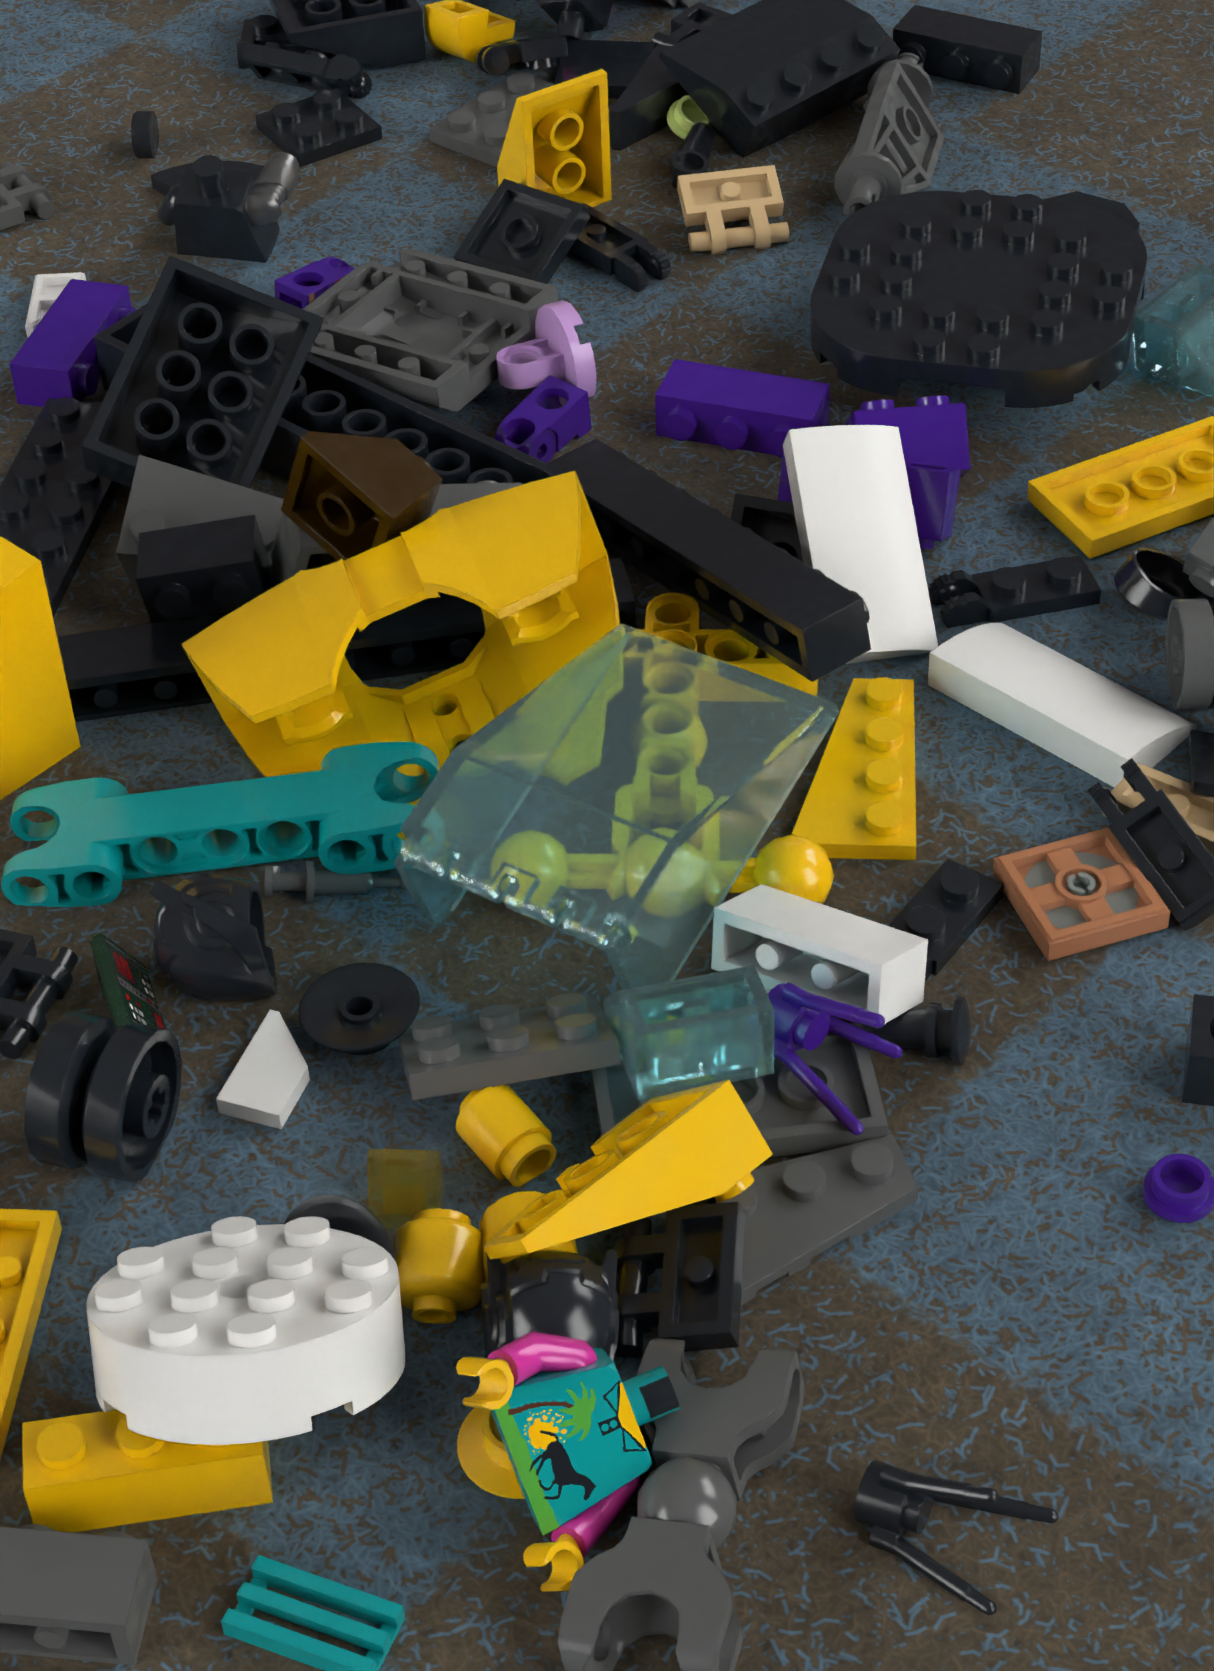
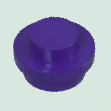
M1187 1154L1167 1155L1161 1158L1146 1174L1143 1184V1197L1147 1206L1161 1218L1178 1223L1198 1221L1207 1216L1214 1207V1179L1206 1164L1198 1158Z

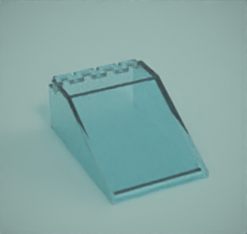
M621 623L453 749L401 826V830L407 840L403 844L394 864L427 924L438 928L454 912L467 891L497 904L501 903L506 897L505 905L508 909L552 928H557L563 921L564 933L605 951L610 950L607 957L632 1012H655L712 920L714 907L720 905L725 899L839 714L837 704Z

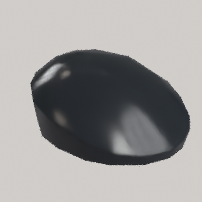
M1138 548L1131 553L1115 573V586L1124 601L1137 611L1157 619L1167 620L1170 604L1173 599L1205 598L1208 600L1212 611L1214 610V598L1200 592L1191 584L1189 575L1182 571L1185 561L1175 556L1153 549Z

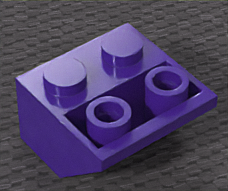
M949 396L922 397L916 399V406L895 408L894 400L867 401L861 403V410L854 411L845 424L899 427L905 461L961 469L960 477H963L971 469L965 403L950 404Z

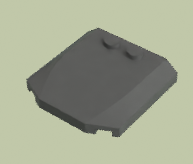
M408 248L399 251L400 262L385 267L376 261H371L356 267L303 309L324 317L322 327L311 349V355L400 396L458 412L498 378L497 353L505 347L534 340L535 319L538 309L543 305L558 302L559 298L556 286Z

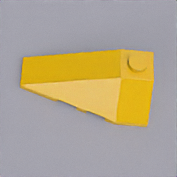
M730 1080L651 1098L590 1146L595 1154L594 1157L582 1164L578 1163L568 1167L556 1178L562 1190L549 1192L529 1203L483 1248L490 1260L522 1255L714 1197L717 1202H723L735 1197L752 1185L755 1179L751 1172L772 1156L773 1153Z

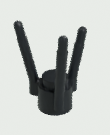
M878 1460L872 1461L861 1480L854 1508L855 1520L873 1527L869 1537V1545L897 1555L928 1578L986 1615L996 1613L997 1606L992 1600L905 1540L903 1536L907 1530L916 1534H920L924 1530L932 1510L933 1501L1046 1523H1055L1058 1520L1059 1515L1057 1511L1052 1508L1029 1504V1502L1000 1497L993 1488L919 1475Z

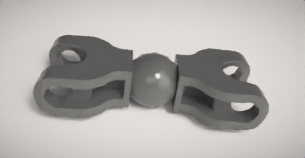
M654 1338L649 1342L637 1375L662 1365L673 1385L680 1409L644 1424L652 1445V1453L657 1468L649 1473L638 1491L637 1517H631L624 1538L614 1548L594 1556L573 1577L558 1636V1645L565 1671H613L625 1647L643 1636L666 1634L678 1639L676 1655L682 1671H735L744 1634L733 1607L734 1601L731 1591L722 1573L717 1549L724 1546L735 1527L736 1501H741L747 1480L756 1472L775 1464L794 1445L805 1391L796 1350L760 1349L745 1377L728 1387L706 1389L696 1385L693 1367L684 1353L685 1340Z

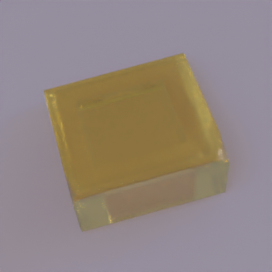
M368 1149V1209L381 1221L386 1230H397L406 1222L412 1221L414 1214L419 1211L435 1208L443 1209L445 1190L440 1151Z

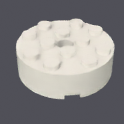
M229 1217L215 1222L211 1226V1231L185 1236L154 1247H137L126 1250L118 1255V1265L105 1273L92 1287L86 1302L96 1398L100 1407L105 1413L117 1409L126 1414L127 1429L155 1439L187 1444L228 1445L276 1440L312 1431L311 1416L332 1410L341 1405H344V1409L347 1412L355 1415L380 1400L398 1382L405 1367L399 1270L395 1260L383 1247L373 1241L349 1232L331 1229L329 1221L322 1217H301L291 1220L286 1224L256 1225V1221L249 1217Z

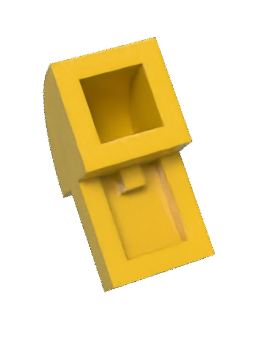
M443 0L425 5L424 25L427 38L434 48L450 55L476 63L475 55L481 47L514 38L515 20L490 12L488 9L462 0Z

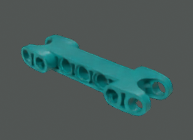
M375 742L333 749L323 758L321 770L136 794H129L125 786L109 778L64 781L33 788L23 792L15 799L10 817L11 829L23 841L46 840L48 842L37 848L23 851L8 860L2 872L1 889L6 898L15 905L80 907L104 905L112 902L119 896L122 890V881L310 857H318L323 866L339 874L384 871L416 864L428 859L436 852L440 843V823L436 815L428 809L407 803L416 801L435 789L439 782V761L435 753L419 743ZM405 764H416L422 766L427 771L418 776H408L396 769ZM31 811H43L49 813L54 818L47 822L37 823L25 818L24 814ZM413 828L421 829L427 833L426 836L418 840H404L396 836L401 831ZM24 876L33 877L45 885L27 887L21 885L15 879Z

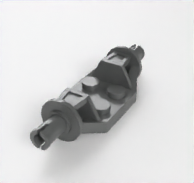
M903 53L895 60L884 62L873 72L869 79L868 98L863 105L866 112L857 140L846 154L844 161L841 162L835 174L834 188L839 200L844 204V215L849 213L852 215L859 209L876 201L896 195L917 192L930 186L945 137L927 109L931 103L933 93L930 77L923 70V63L917 64L920 58L913 53Z

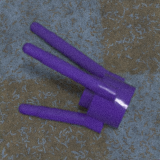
M790 982L778 984L766 995L757 1014L758 1030L769 1036L763 1047L764 1052L782 1061L853 1135L862 1134L864 1130L862 1123L794 1051L803 1048L808 1051L814 1050L822 1043L827 1033L831 1032L870 1050L897 1059L902 1055L900 1046L838 1019L841 1018L858 1024L881 1028L885 1024V1018L881 1014L865 1010L861 1007L809 993Z

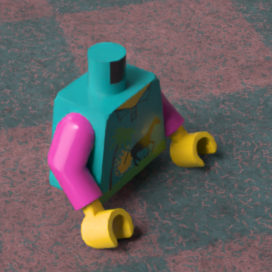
M533 1331L493 1351L487 1358H461L457 1362L456 1370L458 1375L480 1376L478 1377L480 1381L478 1390L471 1397H465L462 1400L463 1405L491 1410L534 1521L542 1535L553 1531L551 1534L552 1542L533 1543L526 1548L523 1553V1561L526 1567H542L551 1561V1576L541 1585V1591H569L575 1573L584 1565L583 1558L608 1530L639 1487L640 1475L646 1472L652 1465V1460L639 1426L679 1410L680 1405L669 1376L662 1365L621 1381L614 1362L602 1348H592L585 1340Z

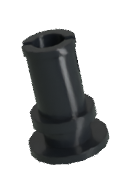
M965 997L956 998L953 1010H943L941 1003L930 1002L927 1009L911 1008L887 1022L881 1028L864 1024V1030L900 1046L901 1049L925 1050L928 1057H939L941 1051H951L952 1060L955 1065L964 1064L971 1041V1017Z

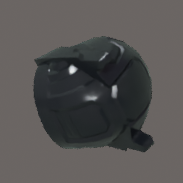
M199 874L184 878L174 888L160 881L153 883L149 893L153 898L161 902L156 913L153 928V946L158 966L161 967L160 969L172 985L184 993L205 1000L237 1001L277 995L274 952L272 948L266 946L264 909L257 881L220 874Z
M608 1249L603 1254L600 1266L581 1254L560 1250L534 1251L516 1257L505 1264L501 1262L500 1258L490 1260L486 1251L484 1252L486 1282L481 1284L485 1358L502 1346L534 1331L585 1340L592 1348H602L614 1361L619 1331L618 1293L616 1290L617 1252L615 1250Z

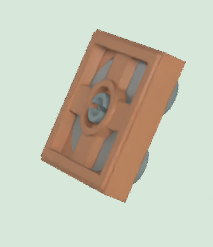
M1109 827L994 858L992 873L994 878L1004 883L1003 892L1047 961L1168 928L1170 910Z

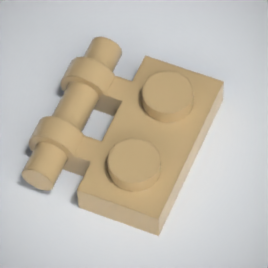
M775 165L678 176L677 191L685 226L705 225L706 231L689 233L688 241L691 253L710 251L711 255L726 254L727 249L754 246L755 250L770 249L773 243L789 242L787 222L771 224L768 222V217L783 215L784 201ZM749 220L750 226L725 229L724 222Z

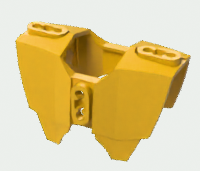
M575 471L533 481L452 507L438 509L435 514L424 522L405 532H400L401 536L344 561L341 558L337 562L319 568L300 570L291 578L252 599L181 644L226 726L252 764L264 777L321 770V762L325 755L333 749L343 746L375 742L419 743L435 753L439 761V782L432 792L407 804L416 805L428 810L444 777L479 776L487 769L500 764H504L508 775L514 773L518 780L543 782L553 785L566 793L575 785L599 772L606 709L623 694V657L619 609L609 557ZM438 592L459 597L481 607L486 631L483 638L466 660L402 690L365 685L352 670L344 655L357 627L361 632L372 622L424 599L440 597ZM465 740L469 750L461 753L457 743ZM405 764L396 769L408 776H418L427 771L422 766L416 764ZM413 828L401 831L396 836L404 840H418L426 835L420 829Z

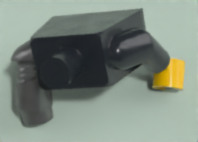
M276 152L272 154L270 160L267 161L256 179L249 172L224 170L221 160L216 156L205 155L198 158L194 162L193 167L185 171L181 184L170 188L158 209V217L163 224L167 226L175 225L177 254L266 263L272 254L280 232L277 220L282 215L281 204L288 199L299 183L297 172L299 163L289 153Z

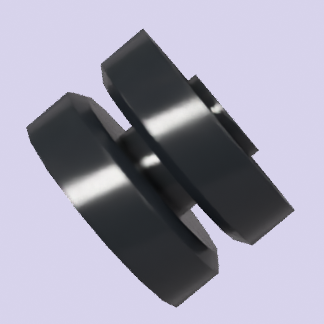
M80 1011L66 1012L51 1026L40 1045L30 1073L25 1100L24 1133L30 1153L39 1162L69 1169L81 1168L89 1164L101 1176L129 1182L142 1180L150 1171L170 1133L177 1113L181 1090L182 1059L178 1040L168 1029L139 1023L124 1024L119 1028L110 1017Z

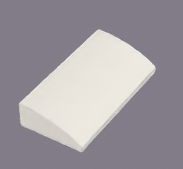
M836 425L789 430L783 444L803 563L813 569L820 570L825 576L848 590L857 592L863 598L869 611L870 619L867 627L871 650L846 664L930 653L938 647L899 427L884 425Z
M988 623L970 628L945 641L931 651L929 655V686L1114 788L1123 779L1124 772L1120 767L1132 758L1136 764L1140 763L1152 768L1188 738L1190 731L1196 730L1197 725L1003 623Z

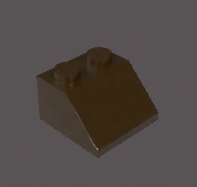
M309 431L300 438L281 511L337 561L341 558L344 561L401 536L400 532H405L430 517L443 479L434 472L431 465L424 458L412 453L397 439Z

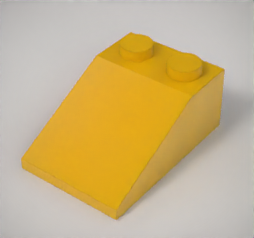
M600 69L516 99L497 164L498 187L505 178L580 204L584 202L591 207L612 200L608 80L606 71Z

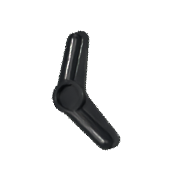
M697 122L691 127L680 148L671 157L670 173L673 176L672 186L677 189L678 176L709 172V157L716 131L703 122Z

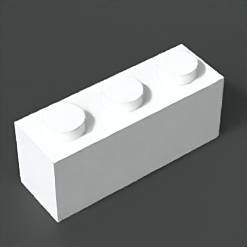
M761 884L714 907L711 969L769 990L778 984L790 982L809 993L881 1014L885 1018L886 1024L923 1002L928 939Z

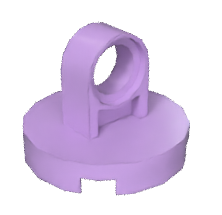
M561 300L540 307L535 319V339L505 347L497 353L496 362L500 385L509 389H528L537 387L551 375L587 391L588 397L595 396L596 367L590 342L580 345L574 326L582 325L583 322L571 303ZM559 397V402L564 406L568 400Z

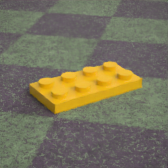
M1214 416L1029 480L1027 500L1089 559L1214 514Z

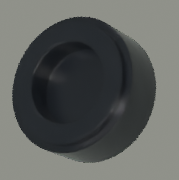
M136 111L132 116V146L134 154L138 159H149L156 156L159 145V128L154 111Z

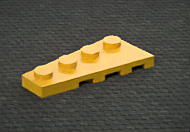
M853 678L792 832L794 835L814 841L826 851L828 858L916 860L914 679Z

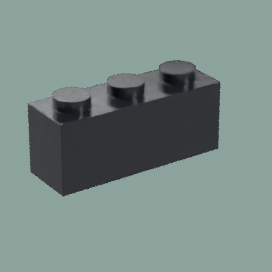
M914 5L893 28V41L900 48L898 56L903 53L917 55L920 58L917 64L923 63V70L928 75L1020 94L1040 68L1042 31L919 5Z

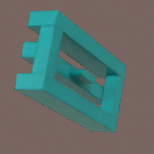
M260 1555L257 1556L251 1567L253 1577L250 1583L243 1581L236 1594L238 1600L236 1608L234 1610L228 1608L221 1620L224 1635L324 1671H379L405 1620L403 1605ZM269 1586L271 1588L337 1610L339 1612L368 1621L381 1627L380 1629L366 1625L364 1623L315 1607L313 1605L301 1602L299 1600L267 1590V1587ZM256 1609L363 1647L369 1651L366 1656H362L261 1620L252 1615Z

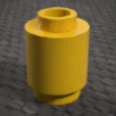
M509 1085L489 1086L473 1090L462 1101L456 1120V1132L498 1180L502 1181L506 1178L514 1187L519 1188L549 1170L556 1158V1148L551 1143V1132Z

